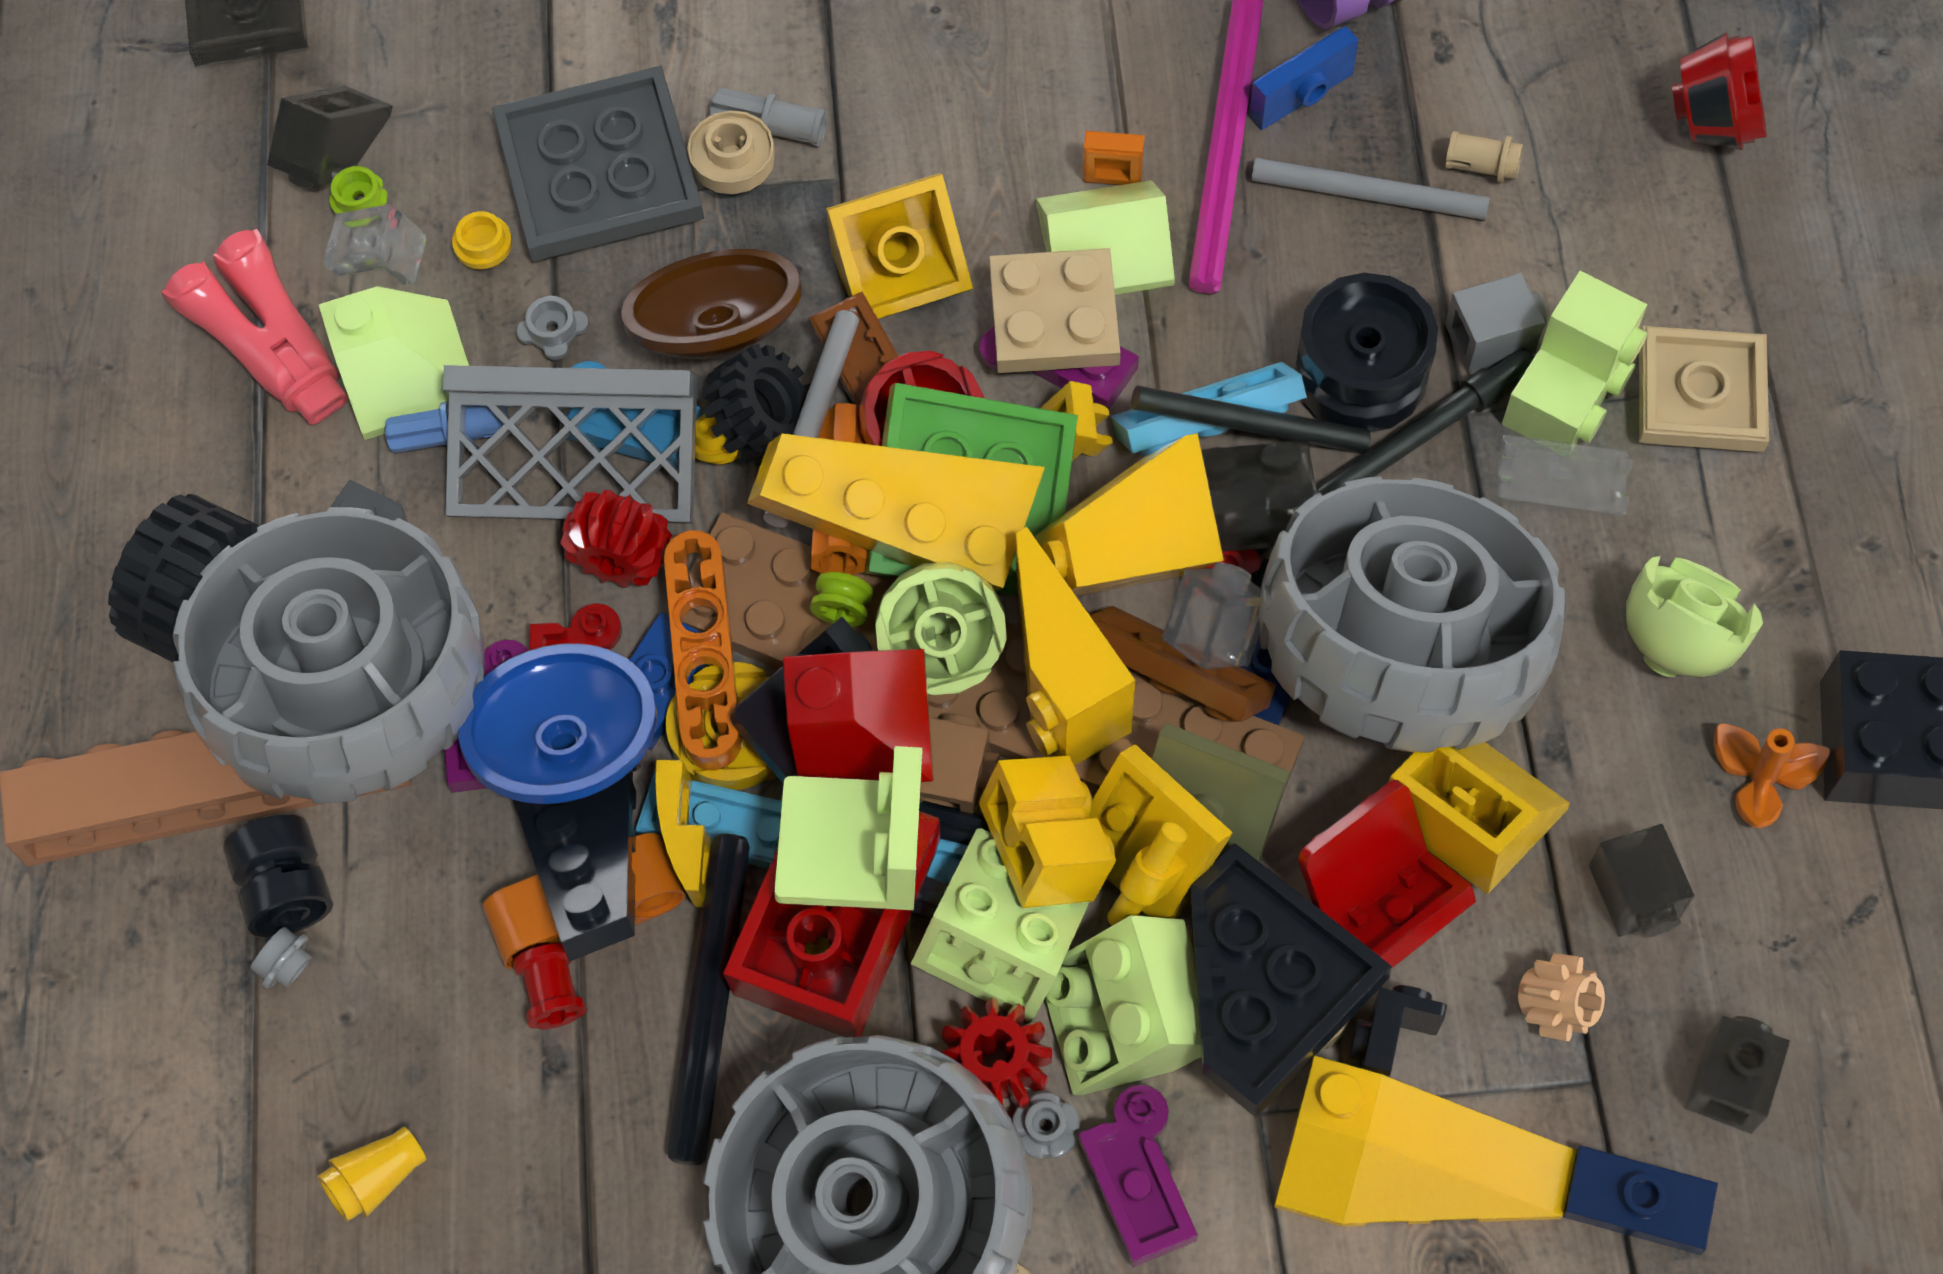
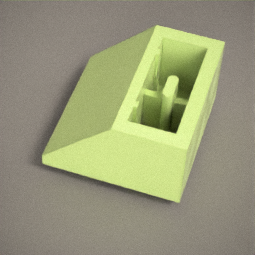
M1130 915L1067 952L1045 999L1073 1095H1085L1173 1072L1201 1057L1194 951L1183 919Z

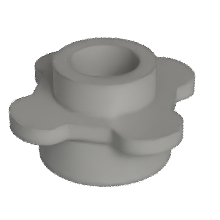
M545 296L537 299L529 306L525 321L520 322L517 326V336L523 344L533 343L543 349L547 358L559 360L567 356L569 353L568 346L574 338L588 330L589 321L584 312H573L571 305L566 300L557 296ZM552 325H558V328L555 331H549L547 329Z

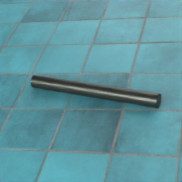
M1137 385L1133 390L1131 398V408L1135 411L1358 453H1365L1369 448L1371 440L1370 431L1364 428Z

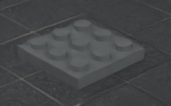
M662 65L492 107L532 262L705 219Z

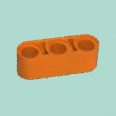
M646 833L636 836V852L632 853V869L635 874V925L671 911L680 905L686 896L682 883L668 856L663 836L658 833ZM538 874L494 892L484 901L483 910L504 967L514 969L512 964L514 958L531 948L561 943Z

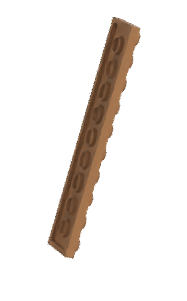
M721 512L710 535L719 544L725 566L733 651L780 669L784 666L783 657L796 656L832 625L816 617L810 610L812 598L820 594L816 590V581L821 574L818 571L811 570L812 546ZM701 554L697 557L689 573L692 588L703 587L700 564L703 561ZM864 572L858 573L854 576L866 581L873 588V596L868 604L863 605L868 613L866 622L863 625L852 628L860 632L868 640L872 651H878L875 625L876 616L884 593L896 579L865 574ZM699 606L688 611L682 622L701 632H705L714 626L718 614L711 608ZM1005 621L1007 640L998 660L991 667V672L982 682L960 693L928 694L929 717L942 720L944 715L956 714L974 719L980 724L981 728L989 729L991 752L999 753L1001 757L1008 760L1046 757L1033 742L1026 725L1031 719L1030 709L1026 701L1028 691L1021 627ZM1127 668L1135 679L1132 732L1075 765L1080 780L1087 785L1090 792L1096 794L1117 757L1124 750L1136 744L1152 759L1159 734L1164 725L1169 723L1291 772L1290 779L1303 748L1305 736L1255 716L1242 722L1220 720L1207 713L1204 704L1184 694L1175 695L1163 692L1150 683V677ZM1052 753L1047 757H1055V755Z

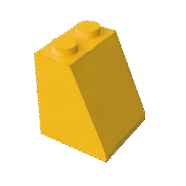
M1198 433L1185 435L1145 456L1034 536L1075 596L1179 578L1224 561Z

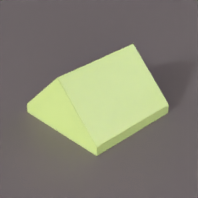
M1152 180L1036 198L1046 252L1110 248L1115 295L1175 285L1166 196Z

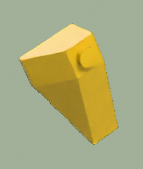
M1314 1055L1274 1207L1340 1227L1365 1226L1366 1223L1407 1222V1225L1430 1224L1431 1221L1467 1219H1475L1477 1222L1558 1220L1564 1214L1577 1150L1385 1075Z

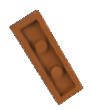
M1115 606L1090 615L1126 668L1129 667L1150 677V683L1155 688L1170 694H1184L1204 704L1206 712L1213 717L1228 722H1242L1269 708L1276 684Z

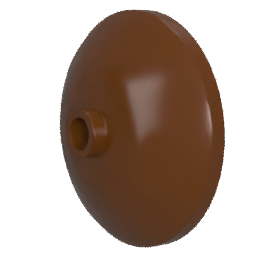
M757 249L712 251L669 264L643 279L625 298L622 304L621 317L629 338L652 352L678 358H718L740 352L778 329L798 305L802 296V284L796 266L787 258L776 253Z

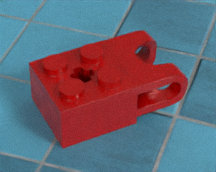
M822 775L816 776V777H821V778H828V777H825V776H822ZM919 811L914 905L940 842L939 818ZM777 849L724 970V977L734 996L845 1038L861 1037L912 910L778 903L775 900ZM819 937L828 938L830 943L828 950L817 955L807 953L805 945L808 942L817 946Z

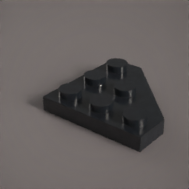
M1234 843L1190 888L1203 1075L1256 1118L1314 1058V1055L1316 1056L1390 978L1392 965Z

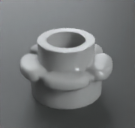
M283 927L266 943L250 967L253 972L264 979L262 987L268 989L279 982L285 988H288L303 973L312 960V956L305 951L306 944L309 941V937L306 934L298 937L286 927Z
M1041 1092L1032 1095L1029 1099V1106L1024 1109L1017 1107L1012 1117V1122L1024 1145L1025 1154L1035 1159L1059 1158L1067 1154L1075 1145L1074 1133L1080 1127L1079 1115L1072 1104L1061 1102L1057 1094ZM1049 1120L1053 1127L1050 1131H1042L1039 1127L1040 1122Z

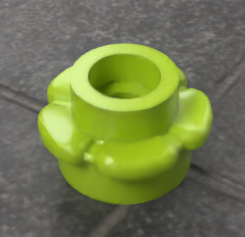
M352 166L340 171L332 180V194L329 197V202L335 214L339 216L345 215V218L350 222H364L384 209L387 204L388 193L385 189H382L384 185L382 179L370 169L362 166ZM358 196H364L362 199L354 200Z

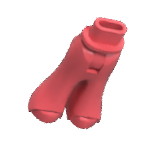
M257 229L253 231L244 230L232 234L222 242L213 258L220 275L244 300L265 327L259 328L246 318L204 261L202 263L188 264L173 274L165 289L161 291L163 298L180 315L206 330L224 345L269 394L282 402L287 411L294 412L298 410L310 425H315L347 403L349 399L348 394L337 382L340 377L338 370L332 365L329 355L317 335L291 301L279 278L271 252Z

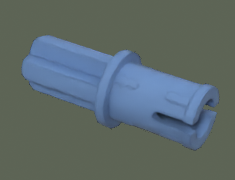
M441 402L440 409L388 418L384 430L390 451L401 453L447 445L449 402ZM466 406L465 433L472 440L492 437L504 425L489 407ZM501 407L508 414L507 407Z

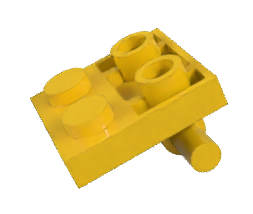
M1136 744L1121 752L1091 801V812L1088 817L1098 818L1104 833L1111 838L1115 851L1116 862L1107 879L1121 893L1107 914L1108 922L1113 926L1130 915L1138 916L1141 911L1148 917L1178 919L1190 900L1191 885L1213 865L1233 834L1229 828Z

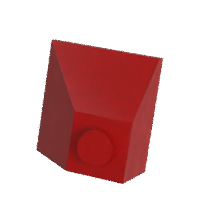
M925 649L844 652L783 657L787 724L798 776L816 777L822 775L828 778L879 781V772L893 773L895 746L922 748L921 782L934 781Z

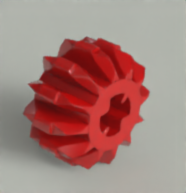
M604 490L601 494L585 492L581 500L576 502L573 511L568 513L562 528L564 534L560 544L566 550L565 558L570 563L580 565L583 574H593L599 577L602 583L608 580L616 582L624 588L629 587L631 583L637 586H645L649 584L652 577H657L660 567L664 566L665 549L670 542L672 534L667 529L668 520L663 515L653 513V506L650 503H639L633 500L631 494L623 497L616 495L611 490Z
M994 998L986 1001V1016L979 1018L974 1009L964 1006L960 1010V1018L964 1028L946 1025L942 1030V1040L950 1048L943 1049L940 1052L974 1073L1002 1105L1003 1099L1009 1097L1016 1107L1020 1109L1028 1107L1029 1096L1025 1087L1033 1090H1044L1047 1086L1048 1077L1040 1067L1051 1064L1053 1059L1052 1048L1038 1044L1045 1036L1044 1025L1038 1021L1022 1026L1025 1018V1007L1020 1005V1003L1015 1004L1006 1017L999 1015V1004ZM997 1048L1006 1051V1062L997 1060L992 1068L983 1065V1054L992 1056Z

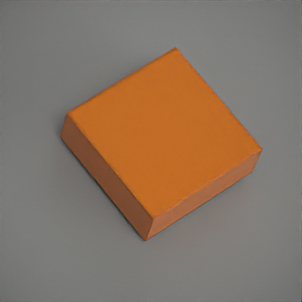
M1085 130L1083 181L1114 185L1141 182L1145 135Z

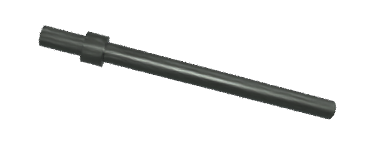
M1521 348L1490 370L1480 368L1460 382L1459 391L1233 542L1231 546L1239 550L1250 548L1259 555L1274 546L1280 532L1286 531L1292 514L1307 500L1319 492L1323 496L1341 488L1344 482L1377 476L1471 411H1484L1503 397L1502 390L1522 378L1533 361L1534 356L1526 348Z

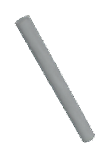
M1255 158L1251 180L1486 220L1490 200L1488 196Z
M840 310L835 315L793 435L819 437L859 323V318L850 311ZM765 511L763 519L774 527L783 528L789 522V519Z

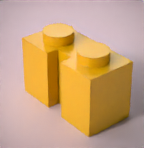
M1070 755L998 760L978 803L1021 907L1030 908L1093 902L1116 862L1115 851L1111 838L1104 833L1098 818H1088L1091 812L1090 791L1087 785L1080 780Z

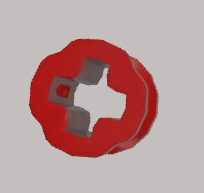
M552 943L531 948L519 954L512 962L515 974L524 979L531 1008L525 1015L529 1028L546 1030L572 1023L587 1012L584 999L576 996L569 970V964L572 961L569 962L562 943Z

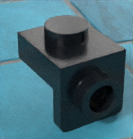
M1398 985L1394 986L1392 990L1380 987L1372 1007L1370 1021L1357 1020L1349 1059L1361 1062V1069L1389 1077L1392 1071L1400 1028L1437 1035L1445 1019L1447 1005L1432 1000V995L1429 992L1417 987Z

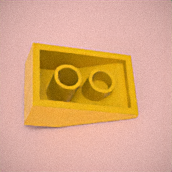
M1025 527L1016 532L1017 598L1028 691L1026 701L1030 709L1031 719L1026 725L1033 742L1044 756L1047 757L1052 753L1055 756L1070 755L1075 766L1132 732L1135 679L1030 530Z

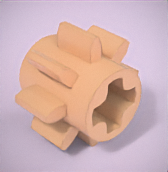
M1553 953L1550 962L1536 960L1534 962L1535 967L1530 968L1523 975L1518 989V1002L1522 1013L1526 1016V1023L1540 1025V1036L1570 1041L1572 1032L1586 1034L1588 1027H1592L1600 1019L1605 1004L1604 988L1601 981L1597 978V973L1595 971L1583 970V957Z

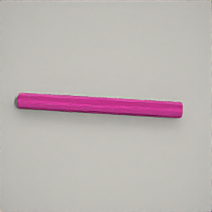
M1232 0L1189 276V287L1196 293L1204 292L1212 295L1221 289L1262 16V0Z

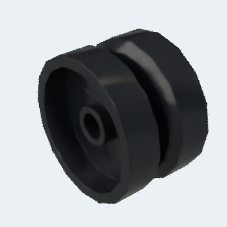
M1364 272L1339 277L1318 290L1304 310L1295 371L1302 375L1307 397L1301 400L1322 421L1368 429L1370 433L1393 428L1411 416L1425 396L1430 369L1432 368L1436 353L1438 326L1431 306L1415 288L1392 276Z

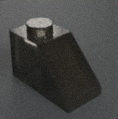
M345 85L281 98L267 165L289 174L288 180L297 186L308 189H321L324 184L331 183L334 177L343 169L357 166L390 118L393 105Z

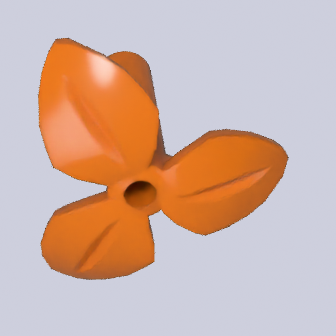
M1720 723L1714 731L1715 754L1725 772L1736 776H1751L1752 782L1745 785L1735 794V806L1741 818L1754 828H1764L1773 824L1781 814L1783 803L1773 786L1775 782L1787 788L1800 790L1817 779L1825 769L1830 758L1831 750L1828 747L1807 742L1795 743L1792 733L1783 728L1772 730L1762 749L1754 735L1738 726Z

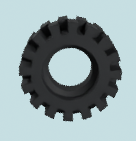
M759 344L752 345L715 367L714 371L710 372L705 379L709 385L703 388L702 398L712 402L704 407L706 418L715 417L717 425L711 428L715 437L724 434L728 440L723 447L730 454L740 449L739 460L746 464L754 460L755 466H761L768 443L782 433L793 435L811 385L809 383L803 386L799 378L804 375V372L798 365L792 369L788 367L791 357L784 352L775 356V347L765 345L760 348Z

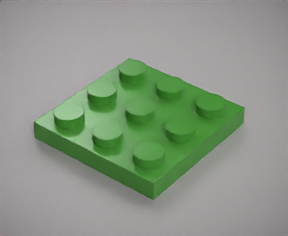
M894 383L890 386L882 446L1045 467L1025 527L1035 536L1065 514L1078 415ZM868 550L864 573L897 579L902 573L914 567ZM1016 553L1004 588L996 590L997 595L1017 598Z

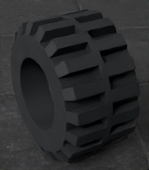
M180 494L171 497L167 504L161 503L135 529V533L129 542L127 541L118 565L115 567L111 579L113 584L108 596V605L111 606L109 618L111 624L116 626L115 632L119 636L171 662L178 661L179 655L172 635L183 599L189 600L203 577L200 573L228 545L234 547L256 533L259 525L193 494H187L186 496Z

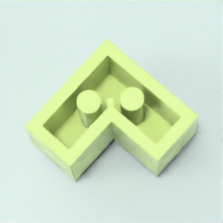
M1579 271L1550 316L1540 350L1511 393L1502 425L1565 458L1569 457L1579 439L1590 443L1607 413L1606 409L1600 407L1608 393L1618 397L1633 373L1636 365L1633 361L1648 334L1639 329L1648 304Z

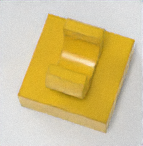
M1069 381L1041 407V409L1078 415L1072 461L1081 453L1088 456H1097L1113 443L1111 436L1097 433L1096 427L1109 416V409L1101 404L1093 403L1091 385Z

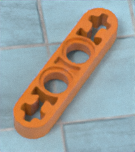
M689 530L679 533L671 539L664 555L679 729L689 760L702 769L717 770L727 767L737 758L742 744V735L730 720L732 709L738 705L725 566L718 542L708 533L699 530ZM688 554H701L703 561L700 564L703 587H691V580L686 566L689 560ZM703 606L713 609L718 614L714 626L708 631L694 633L686 630L682 625L685 614L692 608ZM713 664L719 667L724 672L720 684L709 691H697L691 688L687 683L688 676L697 666ZM714 709L717 728L722 736L718 737L717 747L705 749V745L702 739H700L705 735L702 710L710 711Z

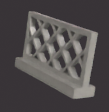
M444 365L443 390L449 392L445 516L566 520L568 513L572 512L574 507L560 505L570 495L576 502L580 501L583 495L577 488L602 465L624 488L618 496L626 497L631 494L632 498L639 503L649 502L638 490L659 469L664 467L678 482V509H655L653 507V513L663 515L668 522L693 523L697 401H701L700 375L690 370ZM466 406L489 407L504 423L480 448L465 433ZM501 407L521 408L510 418ZM536 408H549L565 426L543 448L539 449L518 425ZM561 408L582 410L573 419H570ZM597 409H610L626 428L600 451L579 426ZM622 410L643 411L632 421ZM657 411H681L680 436L662 453L640 428ZM512 432L531 452L533 457L513 477L508 479L487 455ZM573 434L595 458L569 481L549 460L548 456ZM634 435L656 459L630 483L608 458ZM466 446L473 455L464 463V450ZM678 451L679 470L669 461ZM481 463L502 487L485 504H463L464 478ZM542 464L563 489L545 506H533L516 487ZM509 494L519 503V505L499 504Z

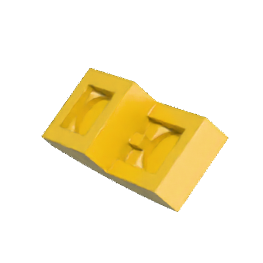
M656 760L657 810L665 847L673 868L694 907H703L712 841L704 825H688L692 779L683 760Z

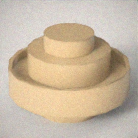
M724 111L704 119L691 133L687 147L693 175L703 186L716 193L738 194L752 190L763 183L773 170L776 157L770 129L761 119L741 111Z

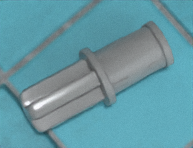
M719 88L711 100L710 116L729 110L747 112L761 119L770 129L771 135L810 143L816 147L821 146L825 137L828 123L826 109H815L780 101L779 95L776 93H770L766 98L726 88Z

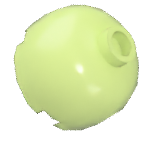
M1660 556L1652 557L1644 565L1626 601L1627 630L1634 644L1644 654V662L1652 670L1666 677H1676L1677 675L1692 678L1717 675L1732 667L1750 646L1763 625L1760 610L1753 604L1747 613L1735 601L1741 589L1707 567L1677 557L1674 558L1670 567L1658 566Z
M925 562L902 573L884 593L876 616L875 625L878 651L925 649L928 694L931 695L960 693L982 682L991 672V667L998 660L1007 640L1004 608L992 585L974 570L951 562Z

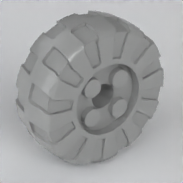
M1382 476L1362 478L1344 482L1343 487L1323 496L1319 492L1292 514L1286 531L1280 532L1271 552L1260 592V645L1263 650L1268 649L1272 660L1271 672L1283 689L1293 700L1298 698L1311 710L1320 715L1319 721L1353 739L1362 736L1382 742L1387 749L1430 753L1435 751L1436 748L1450 746L1460 750L1501 735L1508 723L1514 724L1521 720L1533 706L1552 672L1558 655L1565 623L1566 592L1564 588L1558 585L1559 568L1539 537H1532L1518 524L1517 517L1484 497L1479 499L1455 490L1453 485L1415 477L1412 480L1382 479Z
M329 507L327 512L303 516L294 513L257 527V532L247 537L234 547L228 545L200 573L203 577L189 600L183 599L172 635L179 659L178 661H173L172 665L177 688L187 716L205 746L222 766L229 764L234 768L245 785L279 799H282L284 794L312 799L313 804L349 802L357 800V795L381 788L388 791L405 783L428 768L427 762L442 749H449L458 738L459 728L474 708L472 695L474 688L480 681H484L485 652L481 621L471 593L458 567L450 557L443 556L435 540L420 528L400 518L393 521L375 516L370 509Z
M874 1035L848 1038L836 1037L801 1048L792 1053L793 1059L772 1072L763 1071L748 1085L732 1105L735 1114L722 1139L714 1138L703 1181L704 1185L709 1186V1219L703 1220V1225L713 1264L720 1267L724 1274H1018L1019 1272L1017 1263L1024 1240L1031 1234L1033 1217V1187L1028 1177L1024 1158L1026 1153L1024 1145L1003 1105L978 1077L949 1056L931 1047L904 1039ZM868 1180L873 1192L871 1204L866 1211L854 1216L852 1209L854 1192Z

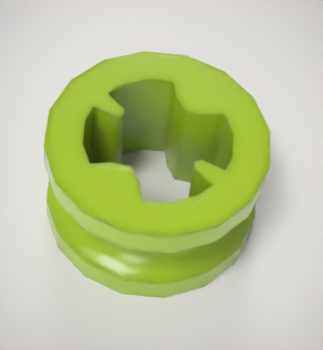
M841 572L820 574L816 581V590L820 594L812 598L810 604L811 612L816 617L831 624L840 617H843L851 627L863 625L868 615L867 609L863 605L871 601L873 588L866 581L850 574Z

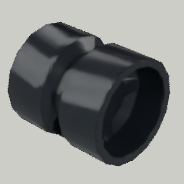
M275 815L261 818L235 830L225 840L223 850L233 881L238 886H242L238 899L247 928L252 935L273 937L283 927L295 933L318 923L331 912L333 901L323 871L319 866L314 865L318 854L308 823L303 817Z

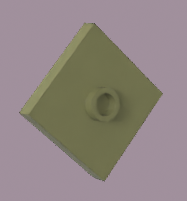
M1166 723L1159 734L1152 760L1233 832L1215 862L1234 843L1260 862L1291 772Z

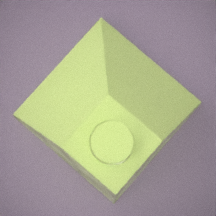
M376 286L318 304L335 361L364 440L385 434V423L390 417L440 409L441 402H449V392L443 390L444 365L469 366L448 300Z

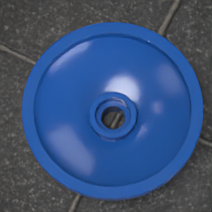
M557 644L522 653L507 660L484 677V681H480L474 688L472 694L474 708L459 728L458 739L468 768L479 782L488 789L506 798L520 802L535 804L562 803L581 799L608 788L628 774L639 763L650 747L655 735L657 707L648 679L627 658L611 650L593 645Z

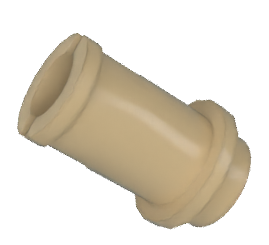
M1453 130L1445 168L1497 176L1498 183H1503L1505 178L1517 179L1523 144L1514 143L1513 136L1509 135L1503 141L1462 134L1459 131Z

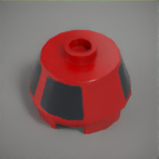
M1726 32L1680 58L1682 83L1672 85L1674 108L1677 120L1687 118L1693 143L1743 150V144L1754 143L1755 139L1767 137L1764 106L1758 76L1759 69L1752 36L1728 38Z

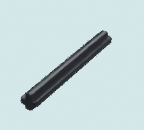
M717 834L712 842L667 1151L671 1161L683 1165H701L705 1162L730 992L723 973L737 942L750 850L747 838L735 834Z

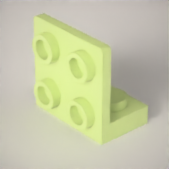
M895 746L893 773L879 772V781L788 776L784 779L775 880V900L778 903L914 910L922 748Z
M977 829L929 923L911 965L984 1001L994 998L998 1001L999 1008L1006 1012H1009L1015 1004L1020 1003V1005L1025 1007L1024 1021L1031 1023L1059 972L1089 902L1022 908L992 834L984 829Z

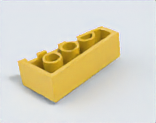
M782 433L768 443L747 504L912 567L925 562H951L970 568L992 585L994 591L1004 588L1016 553L1015 533L1025 527L1045 467Z

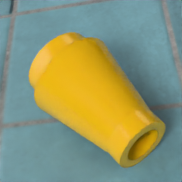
M404 1126L389 1136L328 1160L330 1168L319 1174L317 1178L334 1208L346 1222H349L359 1214L367 1218L416 1167L426 1161V1156L417 1140Z

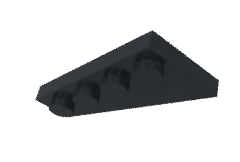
M637 765L613 785L581 799L552 804H535L513 800L569 962L635 936V874L632 869V853L636 852V833L632 825V810L636 809L637 791L633 783V772L637 771Z

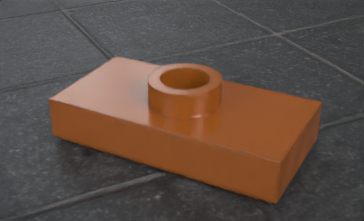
M863 291L808 317L809 326L822 349L825 346L838 311H850L859 318L854 338L839 377L851 402L857 404L858 408H860L866 385L884 364L899 357Z

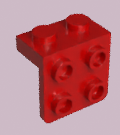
M1392 780L1377 792L1368 795L1351 812L1326 831L1316 835L1301 850L1298 857V863L1312 904L1392 965V968L1476 903L1472 885L1427 850L1410 789L1399 780Z

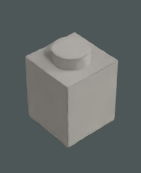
M1518 273L1453 292L1445 326L1467 374L1480 368L1495 366L1521 348H1526L1532 354H1535L1543 328L1547 325V313L1540 295L1536 292L1531 293L1522 273Z

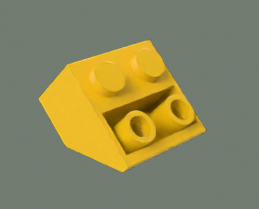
M1486 742L1460 750L1450 746L1436 748L1435 751L1430 753L1414 752L1390 776V781L1399 780L1410 789L1427 850L1487 895L1562 817L1570 805V802Z

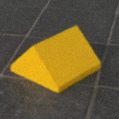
M934 174L826 208L831 254L847 295L851 297L863 291L878 319L973 289L943 174Z

